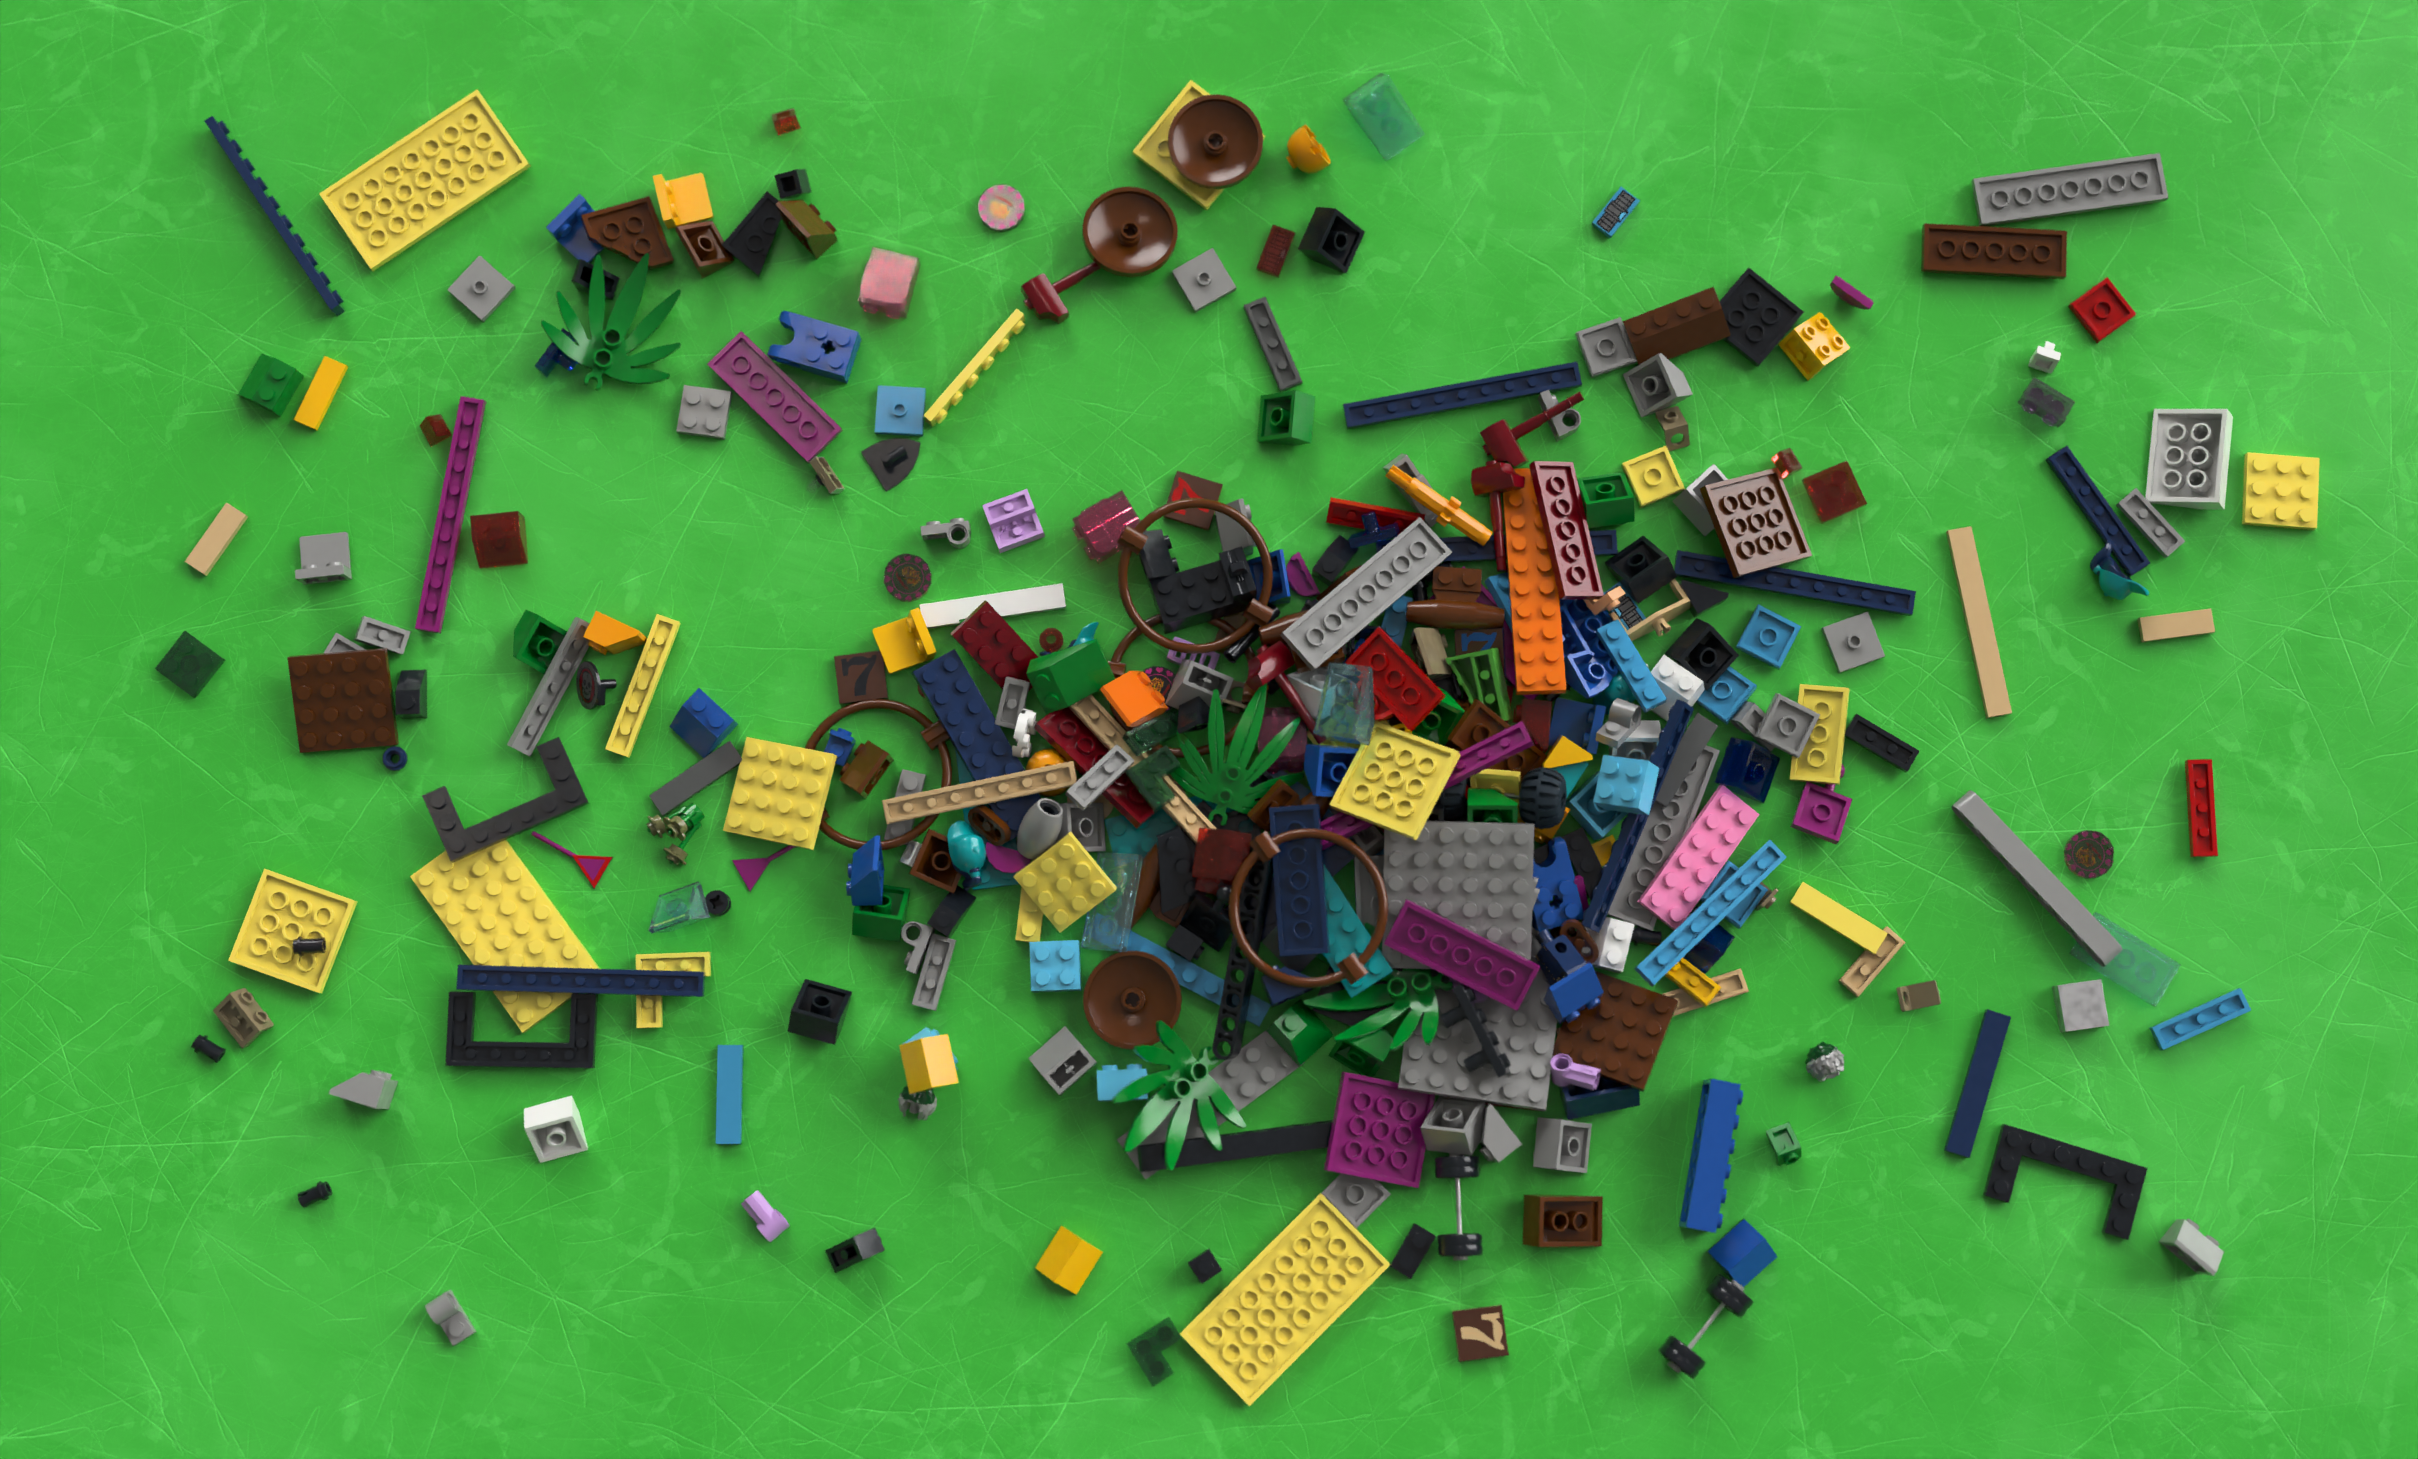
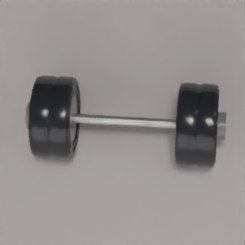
M1449 1153V1157L1435 1158V1177L1455 1178L1457 1234L1438 1235L1439 1256H1453V1260H1468V1256H1476L1483 1253L1482 1234H1462L1460 1178L1478 1177L1480 1175L1478 1156Z
M1719 1274L1713 1279L1706 1291L1720 1305L1693 1340L1686 1346L1676 1337L1670 1335L1659 1349L1660 1354L1669 1361L1667 1363L1668 1366L1677 1373L1682 1371L1692 1379L1696 1378L1706 1363L1691 1349L1722 1309L1725 1307L1734 1315L1742 1318L1753 1304L1752 1299L1743 1292L1744 1288L1735 1280L1730 1282Z

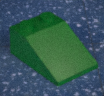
M1097 639L1032 659L1027 670V676L1046 714L1067 708L1116 679Z

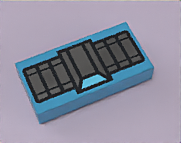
M1620 187L1591 225L1608 238H1611L1640 200L1623 187Z
M1618 582L1605 591L1604 595L1619 586L1624 590L1626 594L1619 599L1620 604L1610 612H1615L1625 628L1629 630L1646 619V617L1621 582Z

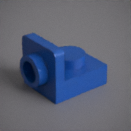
M838 728L837 731L831 729L829 733L831 736L824 752L837 755L835 764L844 767L847 764L856 740L851 737L852 733L845 729Z

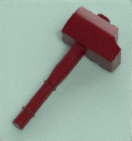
M1092 262L1052 285L1045 273L1040 274L1021 286V292L1026 298L1023 302L1029 311L1033 309L1039 320L1050 319L1060 324L1069 317V312L1058 294L1079 283L1087 276L1089 277L1092 273L1101 269V267Z
M1579 391L1513 429L1510 428L1505 419L1490 425L1480 432L1486 443L1483 445V449L1488 456L1492 454L1497 463L1510 462L1515 467L1523 466L1529 461L1517 439L1540 427L1548 420L1550 421V419L1565 410L1573 408L1574 405L1584 400L1583 395Z
M1496 460L1487 461L1486 466L1472 469L1471 484L1475 496H1489L1497 571L1503 572L1507 569L1500 493L1524 488L1525 476L1518 475L1511 464L1497 463Z
M1278 641L1269 648L1265 644L1257 649L1258 655L1248 661L1249 675L1245 681L1246 684L1255 691L1274 678L1317 743L1321 744L1327 740L1284 673L1286 669L1295 664L1289 649L1281 641Z

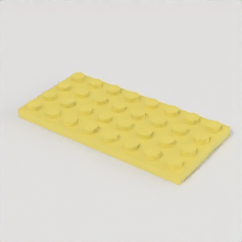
M477 89L319 194L370 269L375 271L531 166Z
M507 840L453 863L450 861L445 850L410 876L473 965L600 969ZM493 991L522 1033L527 1032L569 1001L571 994H578Z
M1320 1193L1180 1335L1250 1406L1391 1264Z

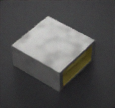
M2101 979L2052 986L2060 1033L2109 1026Z

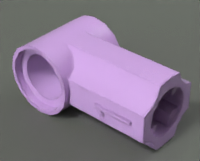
M1557 1054L1552 1057L1550 1062L1551 1079L1555 1085L1563 1087L1573 1084L1591 1090L1597 1088L1601 1069L1573 1063L1572 1058L1567 1054Z
M759 1190L741 1203L757 1223L756 1226L769 1242H772L790 1226L783 1215L777 1209L774 1210Z

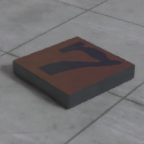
M880 651L834 656L840 705L865 700L888 699L885 665Z

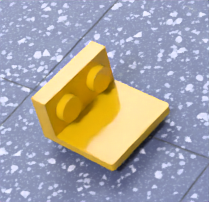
M703 173L665 181L662 174L653 176L662 219L668 229L713 218Z
M1821 312L1793 329L1778 344L1807 380L1813 378L1827 364L1850 349L1844 338L1839 335Z
M919 608L910 610L908 617L872 630L889 674L934 659L937 651Z

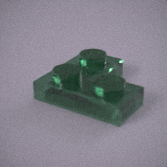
M1165 745L1126 771L1128 778L1154 812L1175 799V795L1163 781V778L1178 769L1180 762Z
M1167 1317L1127 1343L1152 1386L1174 1374L1161 1352L1182 1339L1170 1317Z

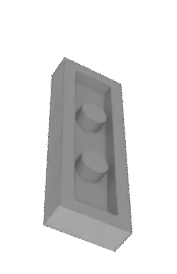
M2137 488L2116 504L2164 558L2168 557L2185 542Z
M1116 744L1070 787L1065 795L1084 811L1129 769L1135 760Z
M902 769L895 797L922 792L926 775ZM915 819L888 824L884 840L896 838L912 830Z
M932 933L912 1005L933 1011L937 1010L957 940Z

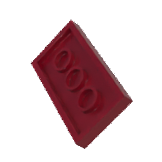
M987 601L978 606L950 633L1002 690L1006 677L1030 682L1027 676L1030 660L1038 658V656ZM1030 682L1029 690H1031V689L1033 688L1031 682Z

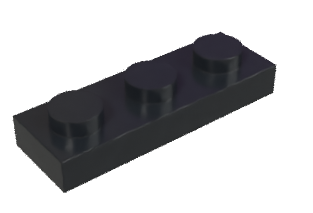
M1858 714L1853 716L1845 730L1846 738L1905 773L1908 772L1919 753V750Z

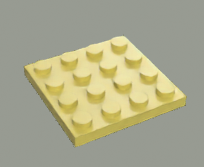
M1190 80L1133 150V155L1204 209L1208 210L1224 189L1203 188L1186 180L1173 165L1168 149L1169 129L1179 110L1196 98L1210 95Z
M1373 721L1329 805L1332 809L1416 841L1461 755L1454 749Z
M746 737L741 756L742 761L739 764L723 831L814 850L837 755Z
M264 869L228 961L322 993L358 901ZM298 937H303V939L324 937L326 940L325 953L303 954V956L294 954L293 940L298 939Z

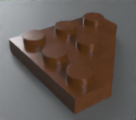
M649 196L581 215V221L590 241L637 264L648 253V269L650 270L673 264L674 259Z

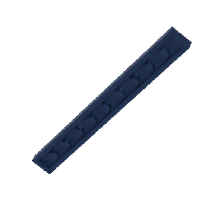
M213 116L206 119L205 123L330 310L336 316L345 312L341 305L344 302L336 290L331 291L328 286L331 281L323 271L319 273L315 267L318 265L317 260L311 252L308 254L303 249L306 245L298 233L293 234L290 229L293 227V224L285 214L281 216L277 210L281 208L279 203L273 196L269 197L265 190L268 187L261 177H255L253 171L256 169L249 159L242 158L240 153L243 150L235 139L231 141L227 134L230 133L228 127L223 121L218 122Z
M1572 362L1343 404V411L1347 429L1538 395L1546 390L1555 392L1581 387L1582 382L1578 363Z
M1616 530L1589 531L1595 556H1614L1618 554ZM1491 535L1484 546L1468 536L1440 538L1452 551L1451 555L1442 563L1496 561L1494 535ZM1503 535V538H1504V549H1505V556H1506L1505 559L1507 560V555H1506V541H1505V535ZM1376 540V553L1392 540Z
M1680 550L1676 552L1674 570L1676 575L1680 577L1906 616L1913 615L1916 591L1779 567L1734 578L1726 558Z
M1678 699L1675 705L1670 708L1667 724L1661 730L1656 750L1651 753L1649 759L1651 763L1659 767L1651 809L1694 710L1689 704ZM1628 813V816L1623 820L1620 835L1612 845V854L1602 869L1601 880L1593 890L1590 906L1583 914L1582 925L1597 933L1600 932L1649 815Z
M458 965L456 989L704 997L705 972Z

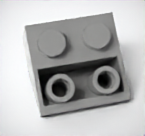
M1243 498L1226 504L1242 513L1251 521L1249 504H1244ZM1215 511L1223 552L1242 546L1245 556L1253 554V547H1256V544L1249 533L1229 516Z
M1182 659L1165 704L1179 710V705L1199 696L1210 707L1213 691L1216 688L1219 690L1221 704H1223L1222 701L1226 699L1234 678L1192 660Z
M1066 1026L1028 1058L1060 1096L1097 1064L1095 1059Z

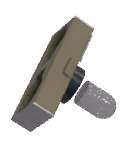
M814 457L810 461L817 475L816 479L806 487L809 493L815 492L821 485L825 486L830 494H839L845 489L824 457Z

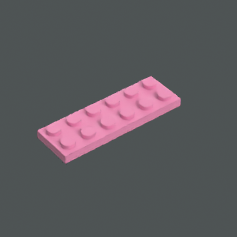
M1719 785L1637 902L1674 931L1687 919L1760 814L1724 785Z

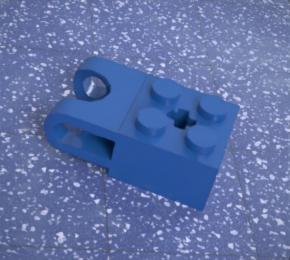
M782 311L779 321L783 327L794 332V338L787 345H771L767 353L769 358L779 363L800 368L806 372L848 383L861 342L859 332L789 311ZM834 348V352L830 351V354H827L826 350Z
M1560 836L1549 840V855L1545 861L1535 863L1533 859V877L1539 878L1536 888L1540 889L1532 910V927L1538 932L1561 926L1564 921L1569 919H1583L1584 912L1577 884L1575 885L1574 883L1575 876L1566 842Z

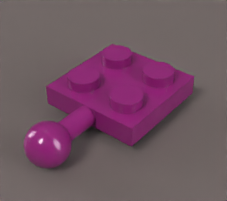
M1842 764V766H1841V776H1840V779H1841V778L1844 776V774H1845V768H1844L1843 764ZM1806 782L1790 827L1837 844L1852 799L1834 792L1835 784H1825V788Z

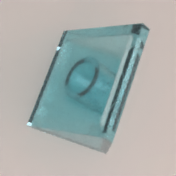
M699 881L659 895L649 927L650 933L671 932L710 918L703 889Z

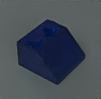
M1731 737L1720 769L1717 772L1715 783L1724 785L1731 792L1764 803L1780 758L1753 741Z

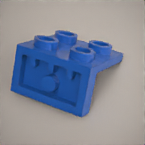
M579 194L546 228L577 260L582 259L590 263L604 247L590 241L587 237L581 221V215L594 212V210L590 207L587 200Z
M1556 698L1547 744L1553 746L1559 735H1562L1588 753L1596 754L1599 744L1596 741V733L1603 725L1606 706Z

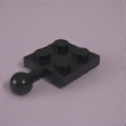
M1222 884L1218 887L1216 902L1199 891L1179 924L1204 940V943L1217 952L1222 949L1232 933L1229 911L1223 908L1225 904L1229 903L1232 887L1230 884Z

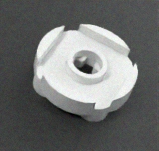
M1024 708L1022 709L1023 713L1019 714L1013 737L1018 743L1017 746L1012 745V755L1021 758L1030 756L1032 749L1030 737L1036 734L1034 726L1038 722L1035 721L1036 713L1033 710Z

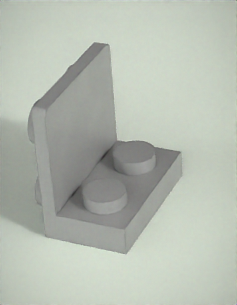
M347 532L299 538L301 569L295 570L297 581L305 585L352 579L349 535Z

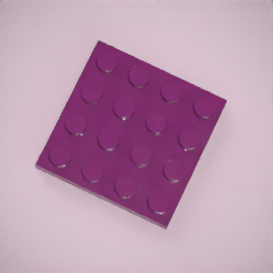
M1342 1072L1324 1170L1419 1188L1426 1150L1421 1126L1433 1108L1435 1095L1398 1089L1397 1082Z

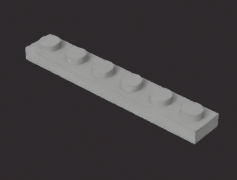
M578 617L574 618L507 743L508 746L529 757L531 756L589 648V641L583 637L589 626L588 622Z

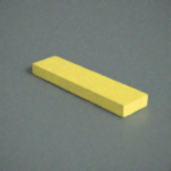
M1802 882L1790 901L1791 905L1873 955L1876 954L1888 934Z

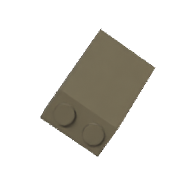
M1418 627L1413 629L1409 643L1417 666L1432 682L1449 678L1453 674V669L1445 659L1449 658L1445 651V648H1448L1445 635H1440L1437 628Z

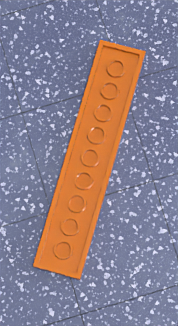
M1530 468L1514 469V471L1520 476H1525L1524 488L1502 493L1516 695L1566 693L1560 600Z

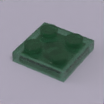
M184 631L155 669L189 695L196 698L224 663L225 659L189 632Z

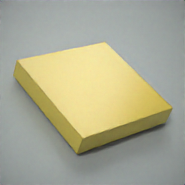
M1667 446L1621 464L1640 508L1685 490Z

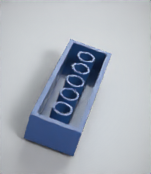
M1716 1079L1703 1080L1679 1222L1681 1227L1716 1233V1229L1721 1227L1723 1214L1719 1213L1720 1205L1725 1203L1727 1189L1723 1187L1724 1181L1729 1178L1731 1164L1727 1163L1729 1154H1733L1735 1147L1732 1133L1733 1129H1737L1739 1123V1115H1736L1737 1105H1741L1743 1099V1090H1740L1741 1084Z

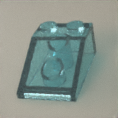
M1379 73L1343 99L1356 122L1385 161H1388L1425 134L1388 74Z
M1329 662L1313 734L1330 741L1369 745L1375 722L1372 668Z

